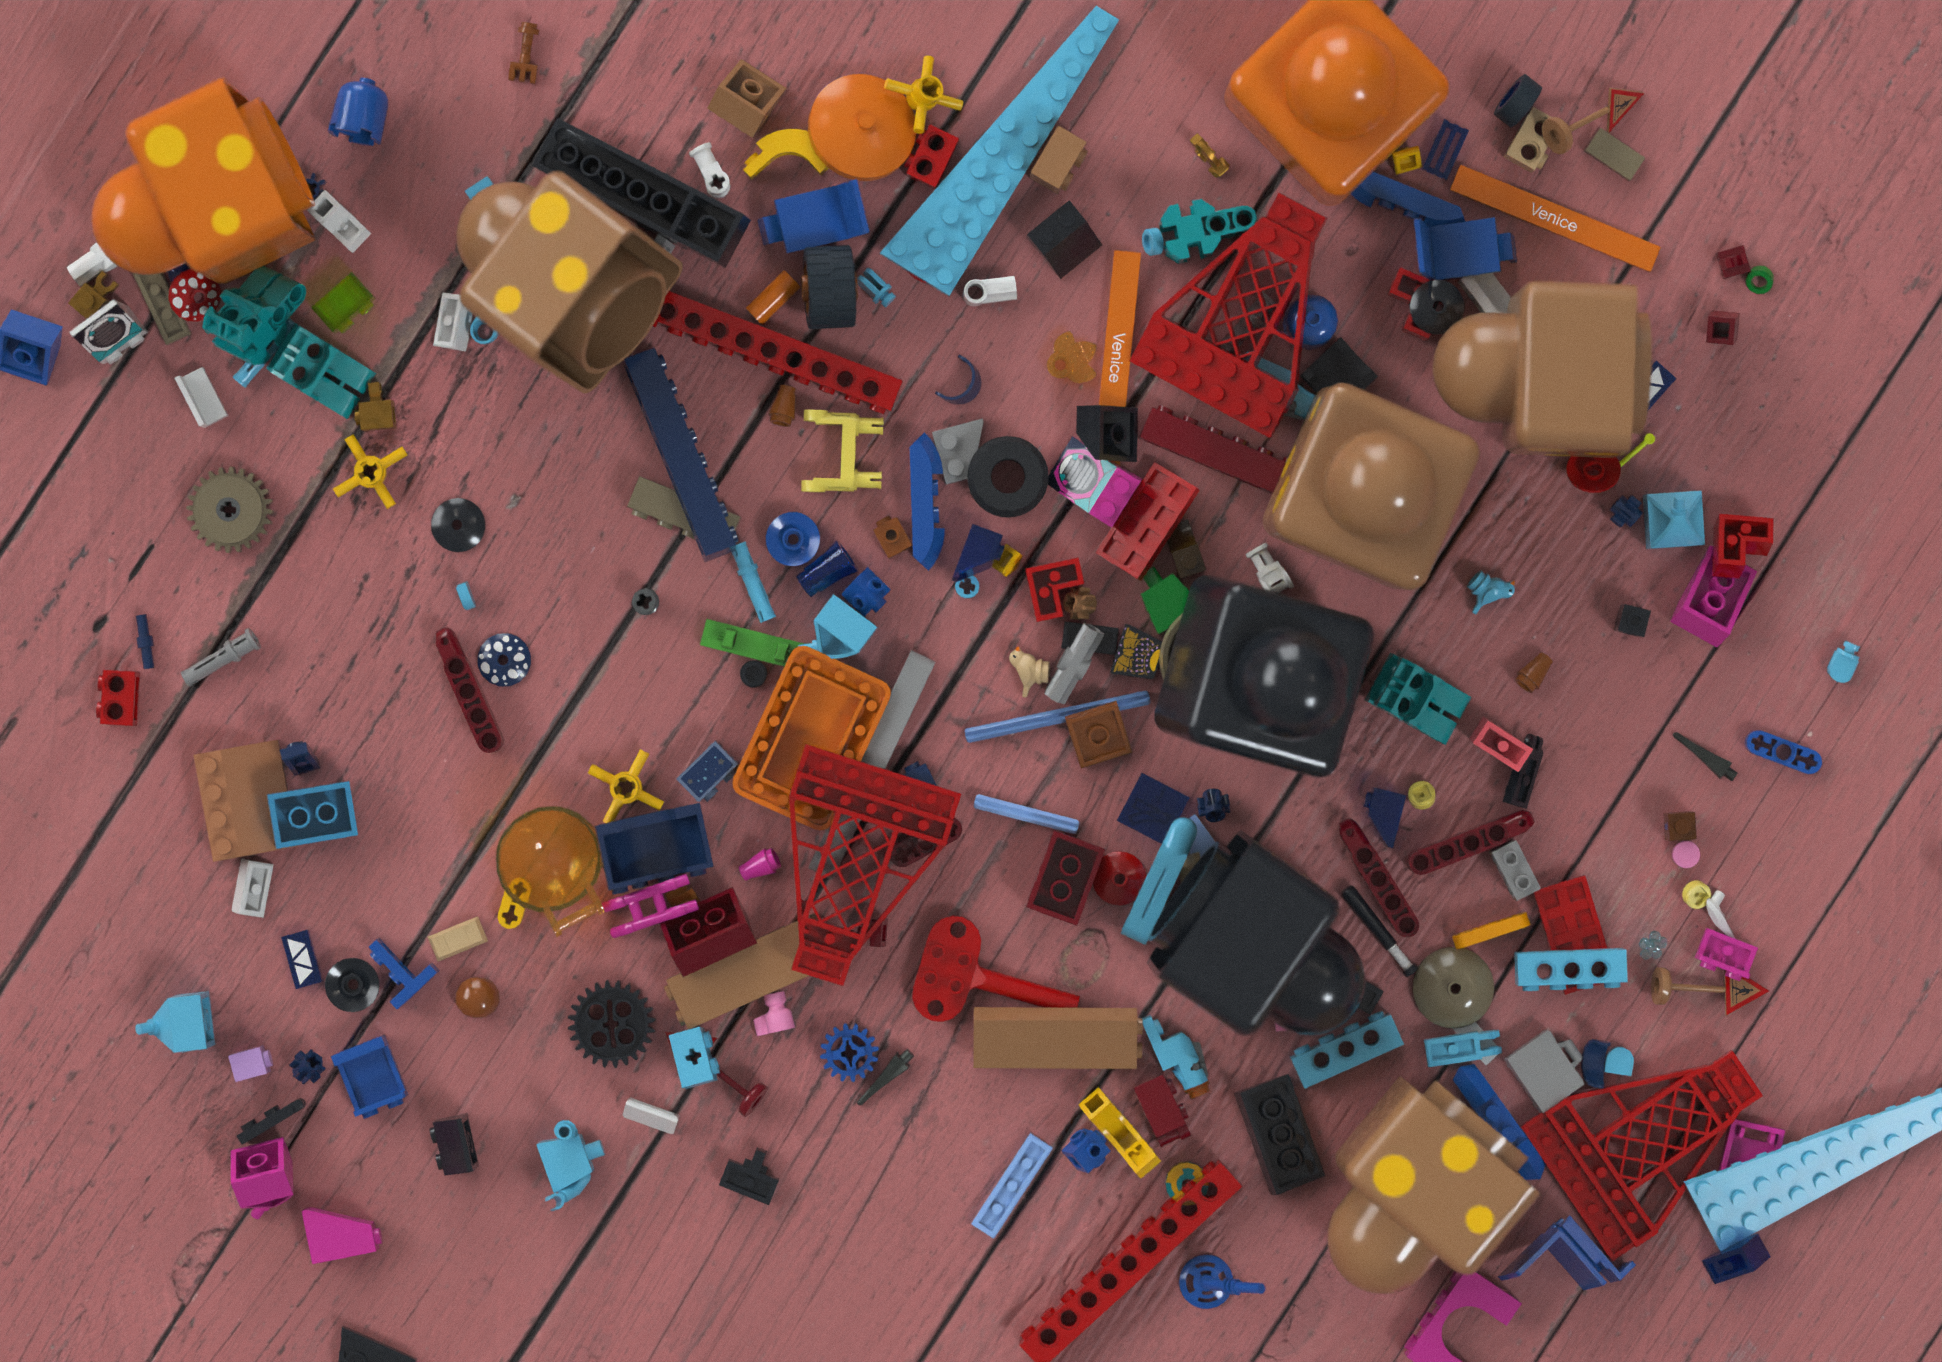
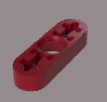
M956 818L953 819V824H956L958 827L955 829L956 835L951 837L949 834L946 845L957 840L962 833V825ZM910 836L894 845L890 859L894 865L906 867L931 854L937 847V844L934 843L933 847L929 850H923L918 845L919 838ZM913 840L914 846L920 855L915 857L914 852L907 855L908 861L903 863L901 859L896 860L897 849L900 847L902 850L909 849L911 846L908 842Z

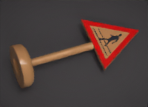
M1609 87L1608 106L1569 126L1559 117H1551L1545 120L1542 125L1544 140L1554 153L1564 154L1572 148V131L1607 113V132L1609 133L1644 93Z
M1656 967L1651 981V996L1655 1005H1665L1670 999L1672 990L1725 993V1016L1768 993L1769 990L1750 978L1742 977L1740 981L1727 977L1725 976L1726 970H1724V986L1672 983L1670 972L1664 967Z

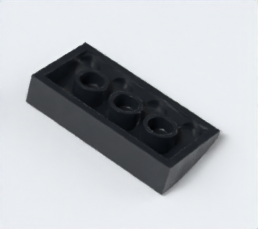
M1289 1074L1267 1080L1234 1093L1271 1195H1279L1325 1176Z

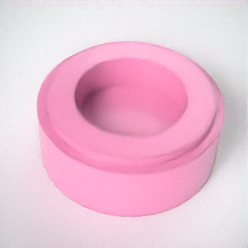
M1681 841L1673 847L1672 859L1679 867L1691 868L1700 859L1699 848L1693 842Z

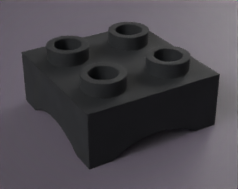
M1341 337L1300 375L1316 393L1322 388L1340 383L1350 384L1364 390L1378 377Z

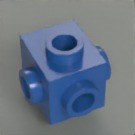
M867 567L841 595L865 617L871 610L876 613L887 602L884 597L891 589Z
M1083 1128L1071 1136L1070 1142L1061 1151L1078 1171L1089 1173L1093 1168H1097L1106 1160L1105 1156L1111 1150L1105 1144L1107 1142L1106 1138L1099 1131Z

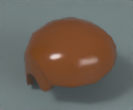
M481 977L469 978L463 981L456 991V1005L464 1015L472 1018L487 1017L496 1011L500 1002L499 990L491 980Z

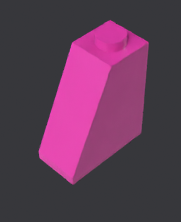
M313 1207L302 1210L312 1264L376 1252L380 1248L379 1244L383 1243L381 1230L375 1227L374 1221Z

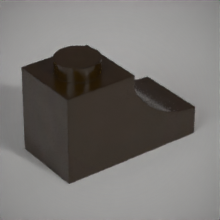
M1189 520L1180 521L1167 541L1179 579L1206 570Z

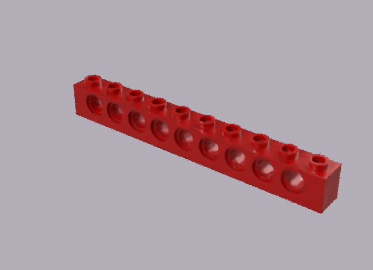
M669 291L666 294L663 306L673 305L675 307V315L670 319H664L660 311L653 327H656L659 323L667 326L666 332L682 337V334L685 333L693 336L692 342L707 347L709 342L719 346L717 351L732 357L735 352L743 355L742 361L758 366L759 362L769 365L768 371L783 376L784 372L795 375L793 380L808 386L811 381L820 385L818 390L830 395H834L835 391L845 394L844 400L859 405L860 401L871 404L869 409L884 415L885 411L892 412L903 380ZM691 314H696L701 318L700 325L694 329L686 326V319ZM723 324L726 327V334L722 338H714L712 336L711 329L714 325ZM744 333L750 335L752 341L747 348L737 346L736 340L739 335ZM767 343H772L777 347V353L771 358H766L762 355V348ZM792 353H798L802 356V363L796 368L790 367L787 364V358ZM816 363L827 365L828 371L825 376L816 377L812 373L813 366ZM843 372H848L853 376V382L848 387H842L838 384V376ZM874 382L878 385L879 390L875 396L868 397L863 393V387L866 383Z
M1220 1159L1216 1163L1213 1161L1207 1163L1200 1172L1203 1175L1196 1181L1190 1179L1180 1189L1183 1193L1176 1200L1173 1197L1169 1198L1160 1207L1162 1209L1160 1214L1155 1218L1152 1215L1149 1216L1140 1225L1142 1230L1135 1236L1132 1233L1120 1243L1122 1248L1116 1254L1113 1252L1107 1254L1100 1262L1102 1266L1095 1273L1090 1270L1080 1280L1082 1284L1075 1291L1071 1288L1060 1298L1062 1301L1060 1305L1055 1309L1052 1306L1049 1307L1040 1316L1042 1321L1035 1327L1030 1325L1020 1334L1022 1339L1019 1341V1346L1034 1362H1050L1243 1187L1241 1182ZM1208 1182L1214 1183L1217 1186L1216 1192L1210 1196L1204 1195L1201 1192L1202 1186ZM1186 1201H1193L1197 1205L1196 1210L1191 1214H1186L1181 1210L1182 1204ZM1164 1220H1174L1177 1223L1175 1230L1172 1232L1162 1230L1161 1225ZM1147 1237L1154 1238L1157 1242L1155 1248L1152 1250L1143 1249L1141 1246L1143 1239ZM1130 1255L1137 1262L1133 1268L1127 1269L1121 1265V1261L1125 1256ZM1106 1274H1112L1117 1279L1116 1283L1111 1287H1106L1101 1283L1102 1277ZM1086 1292H1091L1097 1297L1096 1301L1091 1305H1086L1081 1301L1082 1295ZM1067 1310L1073 1311L1076 1314V1319L1072 1323H1065L1061 1319L1063 1312ZM1045 1329L1054 1330L1056 1332L1055 1339L1052 1341L1043 1340L1041 1337L1042 1331Z

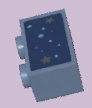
M715 741L676 779L698 802L703 799L708 802L719 791L716 786L722 780L728 783L734 777L737 771L735 767L739 763Z

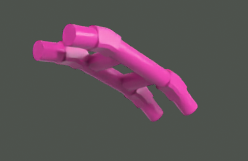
M687 874L603 902L601 904L603 912H609L628 905L633 917V921L611 928V936L613 938L624 936L699 910L696 900L667 908L663 893L690 884ZM652 897L657 913L644 917L639 901Z

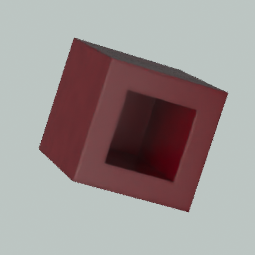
M1713 310L1708 316L1706 343L1734 345L1738 340L1740 313Z

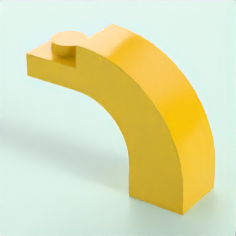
M785 129L773 132L760 139L756 144L762 153L759 155L756 152L744 162L746 167L743 170L753 180L772 161L785 155H795L805 159L820 175L824 174L829 168L815 153L808 131Z
M1099 1087L1078 1104L1091 1122L1104 1134L1140 1178H1143L1161 1162L1151 1146Z

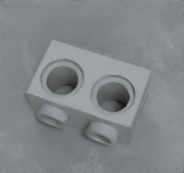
M1511 839L1488 851L1513 900L1518 901L1541 889L1516 840Z

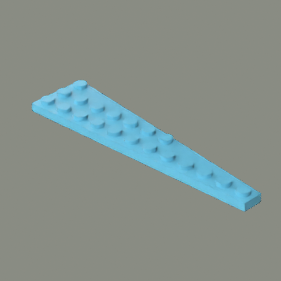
M1095 6L884 247L880 255L945 295L950 296L1115 29L1119 19Z
M1942 1088L1936 1089L1934 1093L1924 1097L1917 1096L1911 1098L1910 1102L1902 1105L1887 1107L1885 1111L1880 1113L1868 1114L1804 1137L1800 1141H1793L1782 1145L1780 1149L1770 1153L1763 1152L1757 1154L1756 1158L1748 1161H1738L1731 1164V1167L1723 1170H1714L1683 1181L1717 1248L1720 1251L1727 1249L1942 1131Z

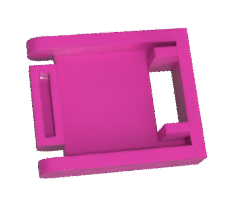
M1735 1119L1727 1129L1718 1171L1731 1167V1164L1738 1161L1745 1162L1756 1158L1757 1154L1763 1152L1770 1153L1780 1149L1785 1130ZM1745 1127L1768 1132L1767 1141L1743 1137Z

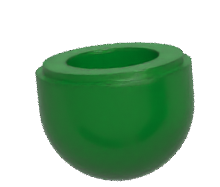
M1762 265L1753 267L1746 277L1748 289L1756 294L1769 292L1774 283L1772 271ZM1762 276L1767 280V283L1762 287H1757L1753 284L1752 278Z

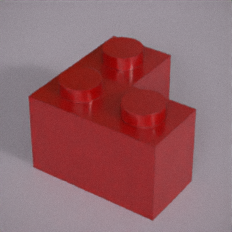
M1400 267L1396 272L1387 295L1410 305L1412 295L1416 289L1431 280ZM1439 301L1434 302V310H1442L1443 304ZM1409 310L1401 331L1427 341L1431 334L1424 332L1414 323Z
M1719 514L1713 527L1712 576L1740 579L1746 566V554L1767 556L1773 545L1774 518Z
M1079 557L1025 569L1036 622L1063 617L1058 590L1084 585Z

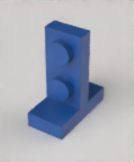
M380 938L376 939L369 946L372 950L370 956L380 966L384 963L391 971L388 974L397 985L403 984L405 986L390 1001L396 1009L401 1008L440 971L431 963L418 976H415Z

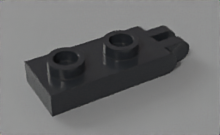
M1533 734L1526 735L1524 743L1531 747L1533 751L1519 772L1512 768L1503 802L1524 809L1528 807L1543 757V750L1541 749L1543 739Z
M299 1098L282 1109L276 1105L264 1112L266 1118L257 1123L253 1119L241 1126L240 1128L243 1132L237 1135L241 1145L306 1106V1101L303 1098Z

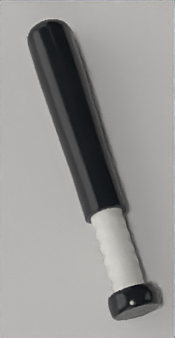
M1352 885L1346 887L1341 892L1342 898L1386 951L1388 950L1394 959L1397 960V963L1404 970L1402 972L1406 978L1411 976L1418 970V966L1415 963L1412 964L1405 954L1402 953V950L1396 944L1397 941L1358 890Z

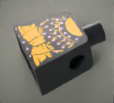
M1125 624L1110 673L1154 679L1157 669L1160 670L1159 656L1162 641L1129 624Z

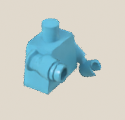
M567 1120L558 1122L554 1127V1133L557 1138L543 1140L536 1144L554 1193L547 1196L545 1202L552 1198L556 1201V1207L552 1208L551 1211L562 1208L564 1203L578 1196L590 1182L591 1173L594 1171L591 1160L605 1155L600 1140L585 1144L582 1134H578L576 1126Z

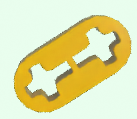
M522 878L511 880L504 891L498 912V921L506 929H513L520 925L525 914L531 888L529 883ZM521 883L522 889L525 890V895H519L517 902H514L515 892L511 891V887ZM511 905H515L514 915L518 916V919L508 924L506 923L507 918L503 917V913H508Z

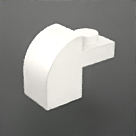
M326 190L315 200V206L307 209L317 221L352 253L371 234L360 221Z

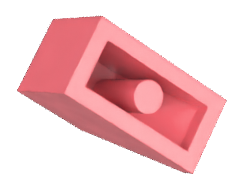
M1484 716L1469 738L1473 744L1517 772L1520 771L1533 751L1531 747Z

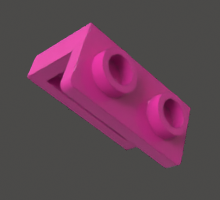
M1706 928L1694 958L1701 960L1699 966L1714 972L1716 967L1726 970L1725 976L1740 981L1742 977L1749 979L1751 975L1749 970L1758 948Z

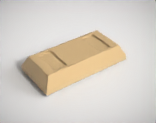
M478 916L428 936L438 962L488 942Z

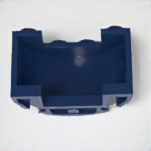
M700 803L594 826L608 890H612L613 895L628 892V886L631 885L633 889L649 886V880L658 879V883L674 878V875L690 872L691 877L707 874L706 868L714 867Z

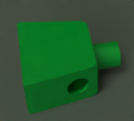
M1153 566L1143 578L1149 589L1140 594L1156 633L1160 634L1168 629L1174 620L1183 613L1189 590L1174 574L1163 579L1155 566Z

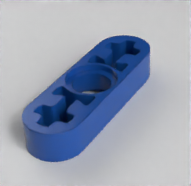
M1755 730L1750 732L1745 738V747L1750 753L1796 771L1814 774L1822 766V758L1818 752L1767 732ZM1761 735V741L1767 744H1771V739L1775 740L1770 749V756L1766 755L1769 750L1767 748L1758 747L1755 750V744L1751 743L1752 738H1758ZM1782 744L1787 745L1791 750V754L1786 760H1780L1776 755L1777 747ZM1797 749L1801 750L1798 753L1799 756L1808 758L1811 754L1813 755L1812 760L1815 761V765L1809 766L1808 769H1805L1806 764L1799 760L1795 761V765L1791 763L1796 758Z

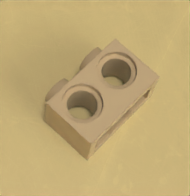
M1532 107L1503 157L1531 173L1536 167L1541 169L1549 156L1545 154L1548 145L1543 136L1536 134L1534 127L1536 123H1543L1548 118H1551V116ZM1522 147H1531L1535 152L1534 159L1526 160L1521 154Z

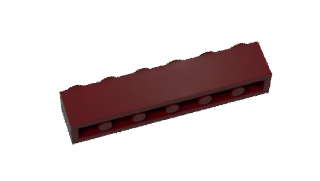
M1159 405L1157 409L1151 408L1140 434V440L1273 494L1288 459L1287 457H1284L1283 461L1272 457L1274 452L1259 447L1258 450L1248 447L1249 442L1236 436L1233 437V440L1223 437L1224 432L1212 426H1209L1208 429L1197 426L1199 421L1185 415L1183 419L1172 415L1174 411L1167 407Z

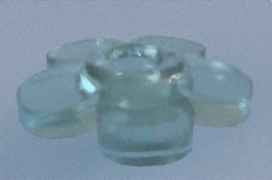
M1652 931L1649 934V939L1644 937L1639 942V947L1642 948L1640 956L1644 960H1648L1650 957L1658 959L1662 955L1661 949L1667 946V939L1663 936L1661 937L1658 931Z

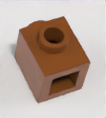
M890 515L876 522L877 528L873 529L889 559L912 547L897 517L891 519Z

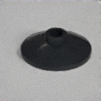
M1444 280L1425 282L1416 289L1410 301V314L1414 323L1421 330L1430 334H1444L1453 324L1461 320L1464 314L1465 305L1460 291L1453 284ZM1439 301L1443 304L1442 311L1434 310V302Z
M453 498L443 502L435 510L431 521V530L437 543L446 550L465 552L474 548L481 541L486 524L482 511L475 503L463 498ZM455 520L462 522L461 529L455 530L452 527Z
M346 958L337 962L331 967L325 979V991L328 999L335 1007L346 1012H358L369 1007L375 1001L380 987L375 969L368 962L358 958ZM351 979H355L358 982L357 989L349 987Z

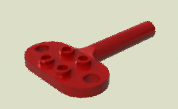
M951 915L941 918L933 925L926 941L912 995L915 1008L923 1017L937 1022L953 1019L961 1012L967 995L972 989L984 990L1042 1008L1078 1007L1079 995L981 967L978 963L981 950V936L973 922L965 917ZM962 922L966 926V932L962 937H955L951 934L950 927L953 923ZM933 1000H938L943 1004V1011L939 1015H932L928 1011V1004Z

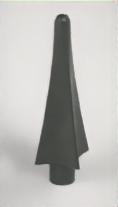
M1678 732L1673 733V737L1693 752L1719 779L1725 776L1730 781H1733L1737 776L1738 772L1730 767L1732 762L1698 746Z
M908 1049L901 1055L897 1052L877 1080L860 1097L857 1104L863 1105L882 1087L909 1069L910 1064L908 1062L915 1057L913 1053Z

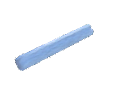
M980 794L975 797V809L1076 834L1079 827V821L1076 819Z

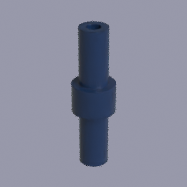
M147 614L137 615L136 622L139 637L136 640L137 647L141 648L143 668H155L152 654L154 642L153 636L149 634Z

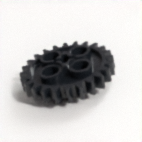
M608 979L605 982V987L602 988L599 982H596L594 992L587 987L585 988L587 997L577 996L581 1003L580 1005H571V1008L577 1013L568 1016V1019L575 1021V1024L567 1028L576 1032L570 1038V1041L579 1040L580 1043L575 1050L584 1048L586 1051L583 1058L585 1059L591 1054L593 1056L592 1064L602 1059L604 1068L608 1065L609 1061H612L614 1068L618 1067L619 1060L628 1065L629 1056L635 1060L639 1059L637 1050L644 1053L647 1051L643 1042L652 1043L653 1041L647 1036V1033H654L656 1031L655 1028L649 1026V1023L656 1021V1018L648 1017V1013L654 1008L644 1006L649 999L648 997L638 998L640 989L634 993L630 991L631 983L625 988H621V980H617L615 987H612ZM608 1000H612L613 1020L619 1022V1025L614 1028L615 1048L611 1045L610 1026H605V1022L610 1018L607 1006ZM619 1002H627L631 1006V1013L628 1016H622L617 1012ZM594 1004H599L604 1009V1015L600 1019H595L590 1014V1008ZM622 1029H630L633 1032L634 1039L632 1042L625 1043L620 1039L619 1034ZM601 1031L606 1035L607 1042L605 1045L599 1046L593 1042L592 1038L595 1032Z

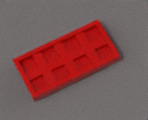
M1154 462L1095 553L1137 580L1142 581L1200 490Z
M1585 875L1542 887L1533 893L1550 951L1608 949ZM1601 961L1595 962L1591 968L1594 976L1602 975L1605 970V966ZM1574 962L1568 963L1564 968L1565 975L1567 977L1575 976L1578 970L1577 965ZM1595 983V984H1593V986H1596V985H1599V984H1603V983ZM1568 984L1566 989L1563 990V994L1567 995L1583 989H1577V984Z

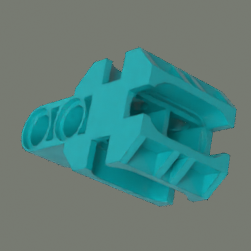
M1202 199L1192 201L1193 205L1189 206L1191 215L1181 217L1179 204L1170 205L1159 222L1161 233L1174 231L1175 240L1166 241V246H1164L1165 256L1177 264L1186 263L1187 258H1190L1188 248L1198 246L1200 259L1209 258L1221 240L1242 236L1256 223L1257 215L1249 206H1238L1215 211L1212 205ZM1238 215H1245L1249 219V225L1241 226L1237 222L1236 217ZM1213 220L1219 221L1223 226V230L1220 232L1213 231L1210 227V222Z
M262 266L255 269L240 288H228L220 294L219 297L224 302L223 307L217 313L210 306L205 312L202 328L207 334L216 336L212 340L215 347L253 366L265 364L270 358L265 348L272 340L277 346H280L285 340L286 321L304 301L306 287L287 276H283L279 272Z
M294 323L266 368L272 374L346 419L349 418L360 398L343 388L344 384L346 383L364 394L368 388V383H371L376 375L374 371L297 323ZM313 343H317L319 345V353L314 357H309L307 354L308 347ZM304 367V377L299 380L293 379L292 373L294 369ZM328 372L338 378L336 383L325 377L324 373Z
M1390 653L1369 690L1365 701L1446 745L1457 723L1442 715L1445 711L1460 719L1472 697L1407 659Z

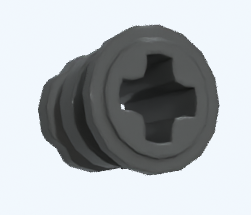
M640 589L634 594L632 605L639 614L650 615L657 610L659 598L656 592L651 589ZM642 594L645 597L652 598V601L648 603V609L638 605Z

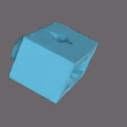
M696 1027L669 1035L682 1088L688 1089L718 1080L716 1074L720 1073L716 1057L712 1058L710 1047H713V1041L709 1031L705 1032V1028ZM694 1050L697 1053H701V1057L697 1060L698 1064L690 1060V1057L694 1056Z

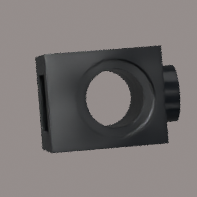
M1620 604L1613 631L1636 637H1644L1651 611L1627 604Z

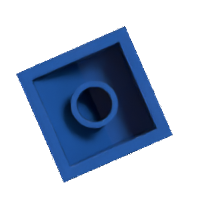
M11 309L0 327V370L47 386L61 346L63 326Z

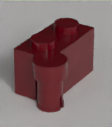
M1160 1075L1134 1088L1155 1136L1159 1139L1158 1142L1161 1148L1181 1138V1140L1192 1136L1185 1122V1119L1189 1118L1183 1103L1177 1105L1173 1095L1177 1094V1090L1171 1078L1165 1080L1164 1075Z

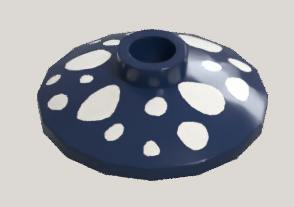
M499 633L489 637L481 645L477 655L478 668L482 676L489 683L499 687L512 686L521 682L528 674L531 666V653L527 644L518 636L510 633ZM501 655L508 657L506 665L499 663L498 659Z

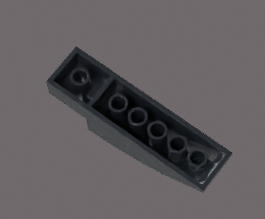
M559 118L556 119L532 164L534 168L547 175L556 171L565 173L619 215L657 235H661L685 250L689 249L724 268L727 267L751 222L745 214Z

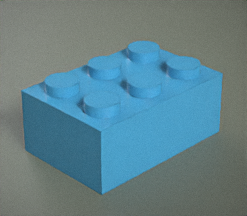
M349 781L267 794L276 849L358 835Z

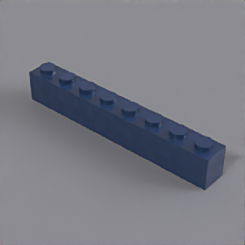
M655 348L625 358V371L704 562L734 552L736 548L735 542L739 541L737 533L733 526L729 527L725 517H728V512L724 502H718L715 493L718 492V488L714 478H708L705 471V468L708 467L703 452L698 453L695 447V443H698L696 434L692 427L688 429L684 419L688 418L684 405L682 403L678 404L674 395L677 394V389L673 379L668 380L664 370H667V365L663 355H657Z

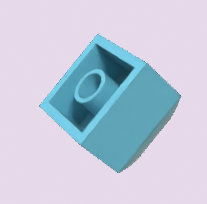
M1702 491L1643 495L1646 549L1705 545Z
M833 594L814 619L817 640H812V643L798 646H808L829 656L831 659L846 658L859 654L878 627Z
M209 991L179 994L167 998L152 1019H148L146 1023L136 1025V1033L138 1035L146 1033L155 1035L174 1053L207 1049L216 1045Z

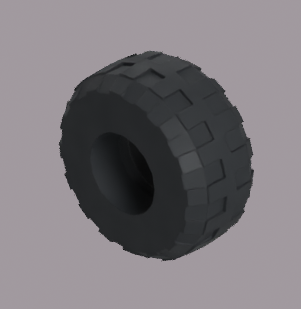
M1014 436L997 437L984 443L973 455L967 474L968 487L976 503L986 512L1006 518L1024 515L1035 508L1046 493L1049 479L1048 467L1041 452L1030 442ZM1006 460L1018 463L1024 470L1025 475L1022 487L1010 494L997 490L992 484L991 479L992 470L995 465Z

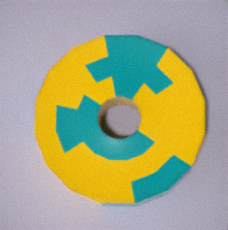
M1189 1161L1180 1162L1170 1169L1165 1180L1166 1191L1170 1198L1173 1197L1176 1200L1183 1193L1180 1189L1185 1179L1196 1181L1203 1175L1200 1172L1202 1168L1198 1164ZM1205 1183L1202 1186L1201 1192L1204 1195L1207 1194L1209 1183ZM1186 1201L1182 1205L1188 1206L1195 1205L1196 1203L1193 1201Z

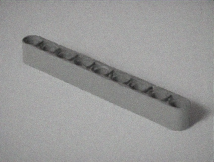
M911 650L861 762L883 769L886 768L936 661ZM841 814L838 823L850 818L851 816ZM854 820L839 827L846 841L853 838L856 832L857 825ZM830 827L826 829L819 846L825 844ZM837 829L830 849L843 843ZM846 846L831 853L838 867L847 851ZM816 850L808 867L815 872L821 858L819 851ZM829 855L827 856L822 875L835 869ZM836 872L828 876V878L833 880Z

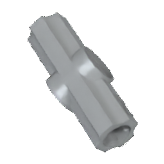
M1083 623L1071 646L1067 647L1056 667L1058 669L1044 691L1045 695L1055 702L1065 705L1078 680L1081 681L1092 661L1091 657L1103 639V632L1091 624Z

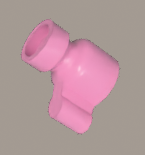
M782 991L763 996L769 1011L753 1020L757 1036L795 1028L792 1011L786 1008L784 1004L786 1002L785 992Z

